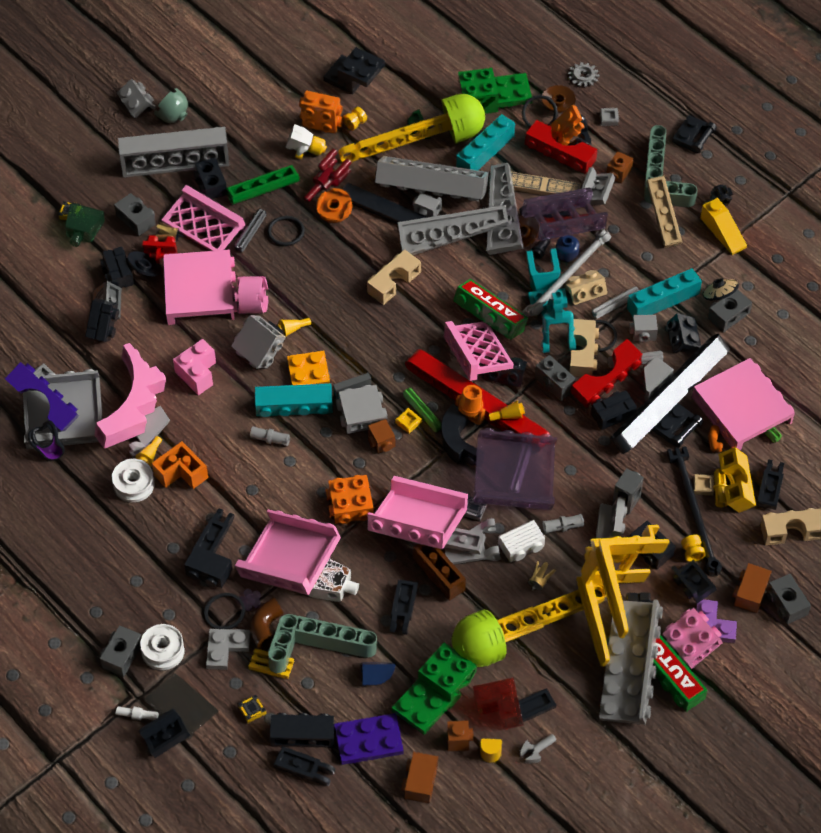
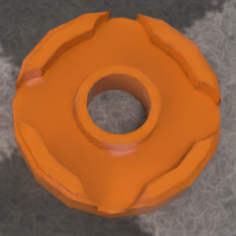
M338 188L323 192L316 204L320 217L330 223L342 222L348 218L353 207L349 194ZM332 203H339V206L337 208H330V205Z

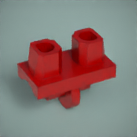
M149 235L147 241H143L144 253L150 255V258H156L157 264H161L165 254H177L175 238L172 236L165 237L164 242H158V237Z

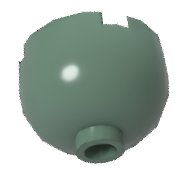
M175 88V93L172 91L168 93L158 105L160 110H155L154 115L163 122L175 123L178 120L182 121L188 114L186 113L188 100L178 88Z

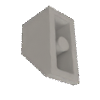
M658 357L648 361L643 367L642 379L645 401L673 375L674 369Z

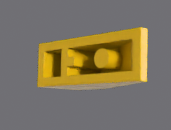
M718 198L702 206L700 219L731 255L747 248V244L730 212Z

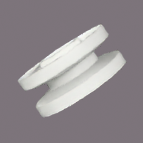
M127 459L122 461L115 467L112 473L114 491L123 501L130 503L140 502L146 499L154 489L153 471L149 464L143 460Z
M154 625L146 630L140 641L143 660L153 669L168 670L177 666L183 659L185 652L183 638L179 630L172 625Z

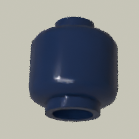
M563 235L557 240L556 250L559 260L572 262L578 257L580 245L577 238L571 235Z

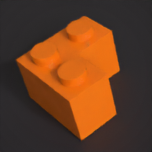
M182 441L151 463L153 475L165 488L180 477L193 489L208 479L207 466Z

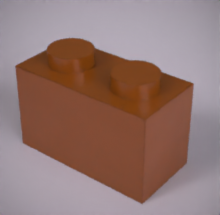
M748 563L747 569H742L739 581H742L741 585H736L732 596L736 598L734 606L758 613L772 571Z
M413 752L412 759H408L406 771L409 772L408 778H404L402 783L405 799L430 804L438 768V756Z

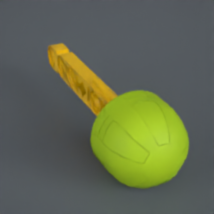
M457 94L442 99L444 114L359 141L355 145L354 143L346 145L338 151L340 160L344 162L348 158L353 162L359 160V158H366L449 130L455 143L468 140L476 136L484 125L485 112L483 106L476 98L467 94ZM368 147L366 150L360 151L362 148Z
M593 584L594 590H599L602 593L601 597H596L597 603L600 604L606 597L604 586L602 584ZM579 590L498 620L486 609L470 614L461 619L456 625L452 635V647L461 657L470 660L477 667H485L501 661L506 656V642L584 610L583 604L575 600L576 597H580ZM558 604H566L568 606V610H561L558 607ZM543 611H544L545 613H549V612H550V615H549V616H548L547 614H544V615H543L542 613H543ZM530 617L533 619L534 623L527 624L524 622L523 618ZM513 624L515 625L516 630L509 631L506 628V625Z

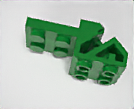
M493 68L458 72L461 94H467L476 98L483 106L485 114L496 113L500 107L524 105L532 97L526 73L495 77Z
M444 642L420 668L418 679L392 707V712L425 735L448 708L451 709L461 698L462 694L459 689L469 685L476 673L477 665L461 657L456 650Z

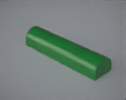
M293 165L278 169L226 188L228 198L232 205L297 183L300 181L299 174Z

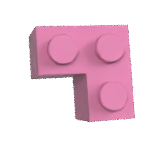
M201 339L173 359L175 373L197 395L213 386L212 373L208 368L216 364L214 349L204 339Z

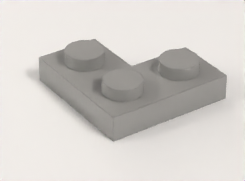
M210 629L207 669L227 670L229 651L249 652L250 630Z

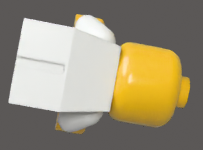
M294 124L289 134L286 148L297 150L295 158L302 159L303 153L307 151L320 156L322 152L325 153L327 146H325L324 139L313 136L305 128Z

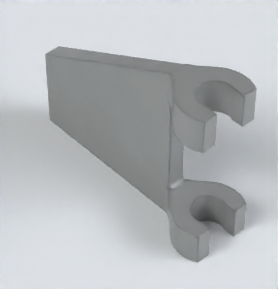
M161 406L155 408L153 413L145 415L147 420L145 432L136 436L139 442L129 444L131 449L129 453L132 458H135L136 454L148 446L170 422Z
M494 518L487 519L469 531L495 533ZM483 545L480 555L444 547L445 555L453 564L485 559L492 561L500 560L498 546H492L485 550Z

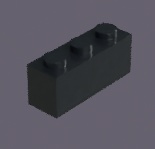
M286 713L271 714V746L334 748V716L324 713L319 715H308L306 713H299L298 715H288Z

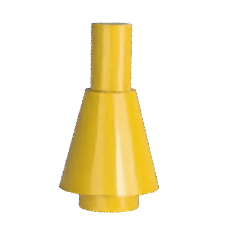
M310 318L279 320L276 326L283 330L286 337L301 327L311 325Z
M518 400L502 408L501 411L490 413V421L501 418L522 419V415L525 414L523 404L518 403Z
M156 436L151 444L136 454L135 458L143 460L151 467L157 447L162 439Z

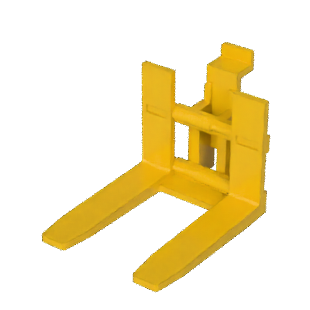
M647 525L642 533V537L622 538L615 536L612 538L591 539L592 547L585 548L586 553L584 557L586 562L581 570L582 576L577 577L576 580L601 667H605L610 658L593 584H603L619 638H625L628 633V625L618 583L645 582L651 573L650 569H629L639 554L663 553L670 543L669 539L655 540V534L659 530V525ZM613 563H621L618 570H615Z

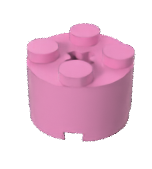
M261 276L238 277V291H235V302H239V314L266 312L268 307V296H266L268 285L266 278Z

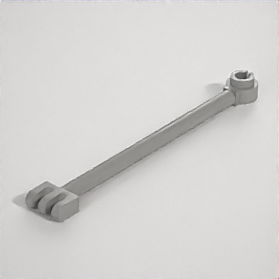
M604 228L598 230L595 233L596 239L587 250L534 304L528 305L522 311V314L527 317L539 315L544 310L543 305L550 299L552 293H555L601 245L611 239L608 230L605 231Z

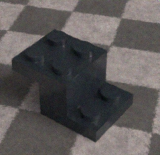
M355 47L348 57L341 55L323 76V80L353 95L360 85L364 87L369 86L385 66V60Z

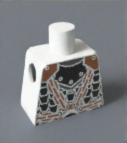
M329 559L309 593V597L340 602L345 592L356 595L359 584L350 581L351 570Z

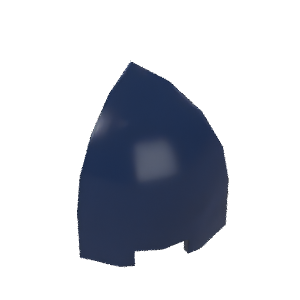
M361 662L362 684L378 685L386 682L394 673L396 664L388 662Z

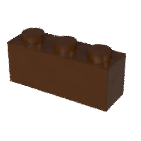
M419 543L413 547L414 561L449 601L465 591L466 578L439 548Z

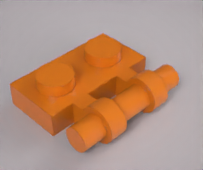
M571 105L550 125L552 127L551 135L553 139L562 145H568L570 140L574 136L577 137L584 128V124L580 122L582 118L576 106Z

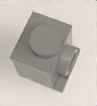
M420 193L413 201L414 211L427 217L437 216L442 209V198L438 197L435 199L430 195Z

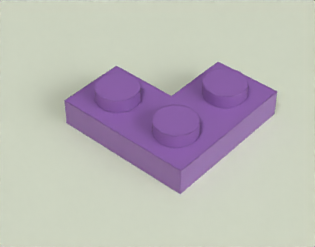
M700 601L696 606V611L698 613L702 611L709 619L707 624L710 627L715 626L722 635L719 638L722 642L735 643L737 621L717 619L718 601Z

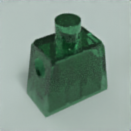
M71 203L65 225L66 235L70 238L69 243L74 247H79L81 241L92 242L105 223L104 211Z

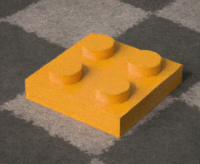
M324 351L287 356L292 385L330 383Z

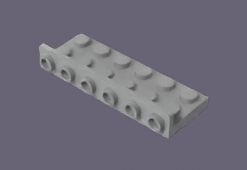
M653 600V603L623 601L628 633L625 638H619L612 617L608 647L610 660L605 670L599 719L601 721L646 725V719L650 718L651 706H648L649 698L653 697L651 678H655L656 666H653V661L658 656V646L655 645L656 638H660L658 620L662 619L663 607H660L658 600Z

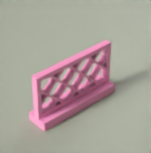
M187 185L182 189L183 194L162 218V223L173 228H179V233L209 251L224 250L239 231L242 232L246 227L242 217ZM184 201L190 203L191 208L181 209L180 206ZM194 211H204L205 216L194 217ZM191 212L192 219L182 220L181 214ZM174 215H179L180 221L171 222L169 219ZM214 218L218 220L219 224L209 226L208 220ZM206 221V227L196 229L195 222ZM193 223V230L186 231L183 229V225ZM222 228H233L231 233L223 235ZM220 229L219 236L210 237V230ZM207 231L208 238L199 239L197 237V233ZM221 240L222 244L216 249L212 246V241Z
M453 321L445 322L444 338L470 381L477 380V374L513 369V362L489 325L484 322H476L455 326ZM482 328L485 329L484 332L479 331V330H476V329H482ZM472 334H473V335H476V336H479L480 338L478 339V338L472 337ZM484 338H485V339H488V340H491L492 342L490 343V342L484 341ZM469 341V342H472V343H475V344H474V345H470V344H467L466 342ZM481 345V346H484V347H487V348H486V349H482V348H479L478 346ZM493 349V350H496V351H499V352H498V353H494V352H491L490 350ZM473 352H476V353H479V354H481V355H480V356H477V355H474V354H472V353H473ZM485 356H488V357L493 358V360H489V359H486V358H484V357H485ZM480 363H483V364H486V365H488V366L480 367L479 364H480Z

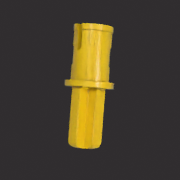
M718 468L714 472L715 485L713 489L715 491V505L717 507H724V504L728 506L724 487L728 485H726V474Z

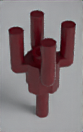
M332 148L318 164L320 171L313 178L315 185L304 196V200L310 202L319 190L327 191L331 185L338 187L350 174L351 169L348 167L352 162L346 158L335 170L333 166L337 163V159L334 157L338 152Z

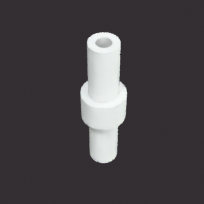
M117 707L116 715L132 717L134 720H155L159 715L158 712L146 711L139 707H133V709Z

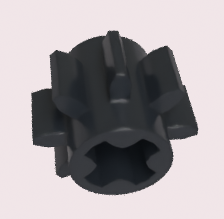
M719 184L712 189L710 199L712 201L718 198L724 206H727L732 200L731 196L733 193L731 188Z

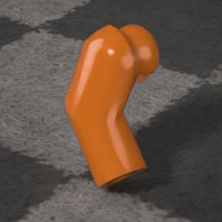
M713 425L708 435L711 451L720 453L723 448V443L717 442L720 428Z

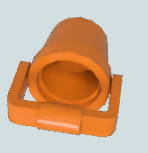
M468 385L463 389L462 395L457 396L455 405L458 406L459 411L463 415L468 416V420L480 425L485 416L482 390L478 386Z

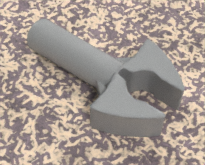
M551 734L536 745H531L527 740L522 746L520 757L527 752H533L532 756L525 759V763L540 762L541 756L539 752L554 743L556 737Z

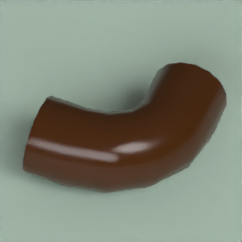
M275 598L260 606L251 618L250 633L259 650L270 648L274 638L270 625L274 620L284 615Z

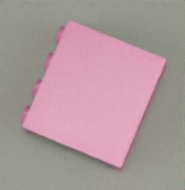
M230 250L164 255L165 300L168 325H174L176 317L231 313L232 320H235L234 312H238L237 302L233 301L236 286H233L232 283L236 282L235 271L232 272L231 269L235 268L234 257L230 256Z
M751 358L693 388L692 398L712 424L720 428L719 433L731 448L736 447L741 450L744 442L786 420L789 424L793 421L795 414L793 407L786 403L781 392L773 387L771 380L765 377L759 365L754 363Z
M394 476L391 480V490L376 513H368V530L443 549L467 511L468 494Z
M268 509L266 512L270 518L269 522L246 561L238 559L235 567L242 578L309 595L341 538L337 528L331 523L325 524L314 519H305L298 515H289L279 510L273 511Z

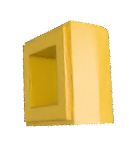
M481 739V758L488 763L498 761L501 757L502 740Z

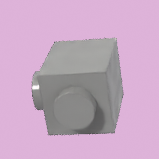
M634 315L633 323H629V332L633 334V341H656L658 331L656 315Z

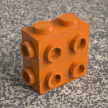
M306 90L304 97H301L299 101L302 126L336 134L338 127L341 128L343 123L340 98Z
M367 475L335 478L328 481L329 488L325 489L326 498L331 500V505H328L330 517H334L335 524H347L357 520L366 521L368 520V513L374 514Z

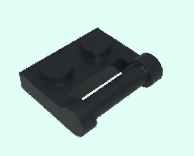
M688 115L674 135L672 143L695 153H701L703 145L711 133L715 132L717 126L712 122L707 123ZM701 130H704V133L701 135L699 140L694 143L693 141L695 140Z
M677 403L653 427L652 431L675 447L680 448L689 434L696 427H700L704 421L699 415H694ZM686 421L690 422L678 436L674 435Z

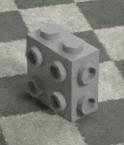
M250 315L244 321L241 331L235 336L231 347L236 350L237 355L249 360V364L256 369L268 368L273 363L277 351L282 348L286 337L262 317Z
M364 385L356 389L348 388L339 392L336 406L337 410L342 412L340 422L341 426L346 428L347 434L368 430V425L387 419L386 408H382L381 405L383 403L382 392H378L376 385Z

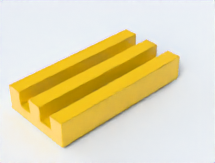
M259 649L254 650L251 663H249L250 670L284 679L289 678L294 664L293 658L289 659L286 672L274 673L269 667L255 664L258 662L269 666V652Z

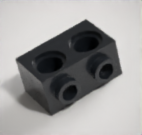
M216 158L195 163L196 171H193L196 182H200L201 194H205L210 199L228 195L226 190L227 183Z

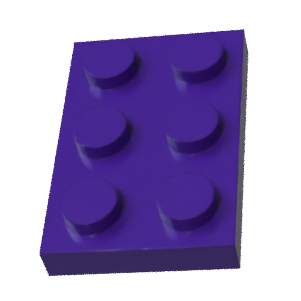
M395 713L335 724L342 765L404 754L397 715Z

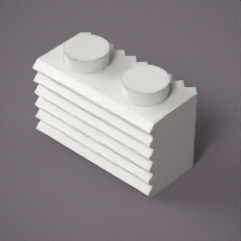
M534 520L514 528L498 538V545L509 562L520 561L530 552H539L545 544V536Z

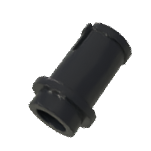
M541 236L536 246L532 247L531 250L534 258L540 259L544 257L545 250L551 243L548 237Z

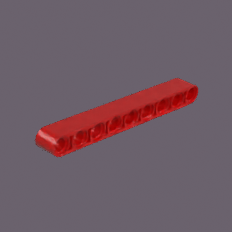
M417 349L405 362V366L409 371L455 401L458 395H462L463 389L466 386H478L421 349ZM479 387L482 390L483 408L485 409L484 420L521 444H530L532 451L539 453L551 440L552 437L546 429L522 415V419L501 418L490 421V413L501 411L502 408L508 405Z

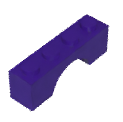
M20 362L5 380L21 394L31 390L42 392L47 397L50 405L47 418L59 430L65 431L79 417L76 413L78 409L71 402L66 404L62 400L64 396L58 390L52 391L48 387L50 383L42 376L38 378L33 374L36 370L28 363L24 365Z

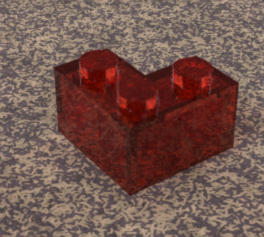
M514 678L473 686L479 715L499 711L503 730L524 725Z

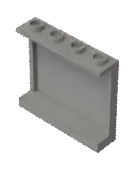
M87 369L76 373L74 371H67L64 374L47 373L45 376H42L50 383L48 387L52 391L56 389L64 396L62 400L66 404L71 402L78 409L76 413L79 417L65 431L57 428L58 438L63 445L99 442L95 437L96 423L103 420L98 370ZM35 390L23 393L24 443L27 449H33L28 440V432L36 427H42L43 423L49 420L47 418L50 411L49 401L42 392ZM48 427L42 431L35 432L37 442L41 446H46L52 441V433Z

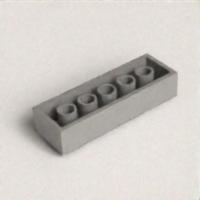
M225 127L118 138L123 177L196 170L195 163L216 158L219 167L230 166Z
M383 156L377 164L375 183H380L382 187L393 185L397 186V189L400 190L412 188L415 189V192L419 193L431 191L433 195L443 196L444 193L450 194L452 198H461L463 196L468 197L470 201H479L486 194L489 172Z

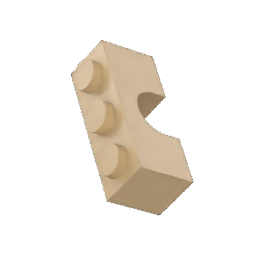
M406 250L395 255L389 264L384 265L375 276L373 275L369 278L367 293L384 305L396 295V283L392 280L401 278L408 283L421 273V261Z
M574 319L576 345L584 349L579 351L571 350L570 373L574 377H582L584 374L592 376L593 371L597 370V359H594V355L598 354V344H595V339L599 338V328H596V321Z
M809 508L804 511L791 510L785 513H768L763 515L760 526L765 545L785 543L788 529L799 530L803 535L804 541L821 539V509Z

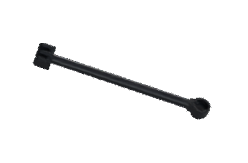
M682 447L683 454L680 453L679 448H674L675 455H673L671 449H667L669 462L677 463L702 546L706 553L707 563L705 571L712 577H714V571H716V576L721 573L722 564L714 557L684 461L689 460L687 447Z

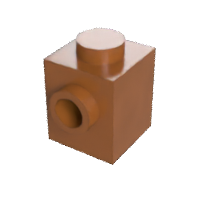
M617 151L607 165V173H613L615 176L614 181L622 184L632 170L633 158Z
M386 419L368 425V441L372 448L375 447L377 453L387 452L395 447V435Z
M447 721L448 751H469V741H473V728H469L468 721Z

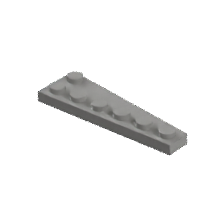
M508 162L491 166L489 208L506 205L509 224L488 231L487 252L489 255L523 249L511 169Z
M506 205L398 222L402 251L406 250L410 254L416 255L508 225L509 223Z

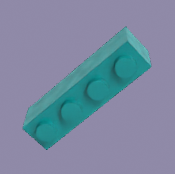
M501 114L456 155V167L479 170L515 136V122Z
M691 268L628 295L627 309L632 317L634 315H653L699 295L702 280L694 269Z
M328 383L255 387L256 416L269 417L333 413L332 385Z

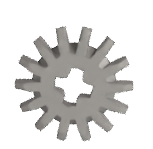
M581 62L579 66L574 64L575 69L571 67L570 70L572 72H568V75H570L569 80H574L572 81L573 84L579 82L578 86H581L582 83H584L585 87H587V83L592 86L593 82L598 81L596 78L599 77V74L596 73L599 71L598 69L593 70L595 66L590 67V63L583 65V62ZM581 73H583V74H586V73H587V77H586V78L583 77V76L580 77V76H581Z

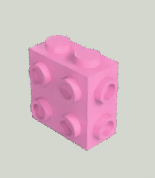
M694 608L686 610L680 616L681 619L676 623L669 624L663 633V636L666 638L665 641L673 650L675 649L679 653L678 656L691 669L723 643L719 638L722 635L715 626L710 627L707 624L709 620L702 611L698 613Z

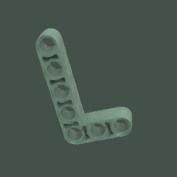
M655 125L650 130L644 199L651 204L652 201L646 181L647 179L663 176L666 129L661 125ZM666 181L672 206L691 207L695 204L698 190L694 184Z
M286 614L279 620L269 649V669L274 673L284 672L295 643L369 658L376 654L377 636L374 632Z

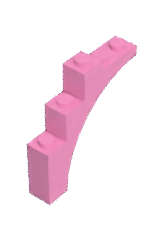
M130 343L123 345L122 359L131 376L132 390L122 406L109 417L97 422L95 427V437L104 449L145 432L147 423L145 415L154 412L157 402L155 394L163 392L166 377L164 373L160 372L156 366L149 368L148 363L143 361L138 350L134 349Z

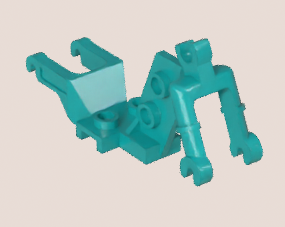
M556 248L550 249L553 271L544 273L536 271L532 250L526 251L530 286L533 292H528L530 305L534 304L560 278L561 271ZM565 288L558 289L555 293H552L550 299L543 305L544 310L541 312L543 324L541 346L543 347V353L550 352L549 325L567 323L569 351L576 350L574 315L571 311L563 310V308L568 306Z

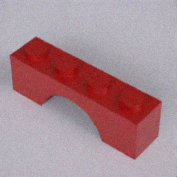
M536 120L525 134V145L574 168L576 171L586 174L596 161L597 149L584 142L572 146L562 145L553 139L551 126Z
M626 339L613 350L614 368L610 373L600 377L584 374L572 385L571 393L587 408L597 399H600L602 394L609 393L614 388L616 382H622L628 376L629 371L632 369L636 370L642 364L643 354Z

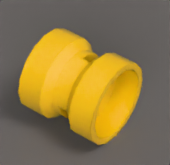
M358 106L352 109L351 113L343 116L344 124L352 131L359 124L367 121L365 112Z
M689 535L681 540V545L686 551L685 557L688 562L693 559L695 562L699 561L706 555L704 548L701 547L702 542L699 535Z

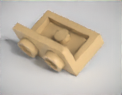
M596 270L587 271L580 276H572L563 284L565 290L571 294L574 305L607 294L605 277Z

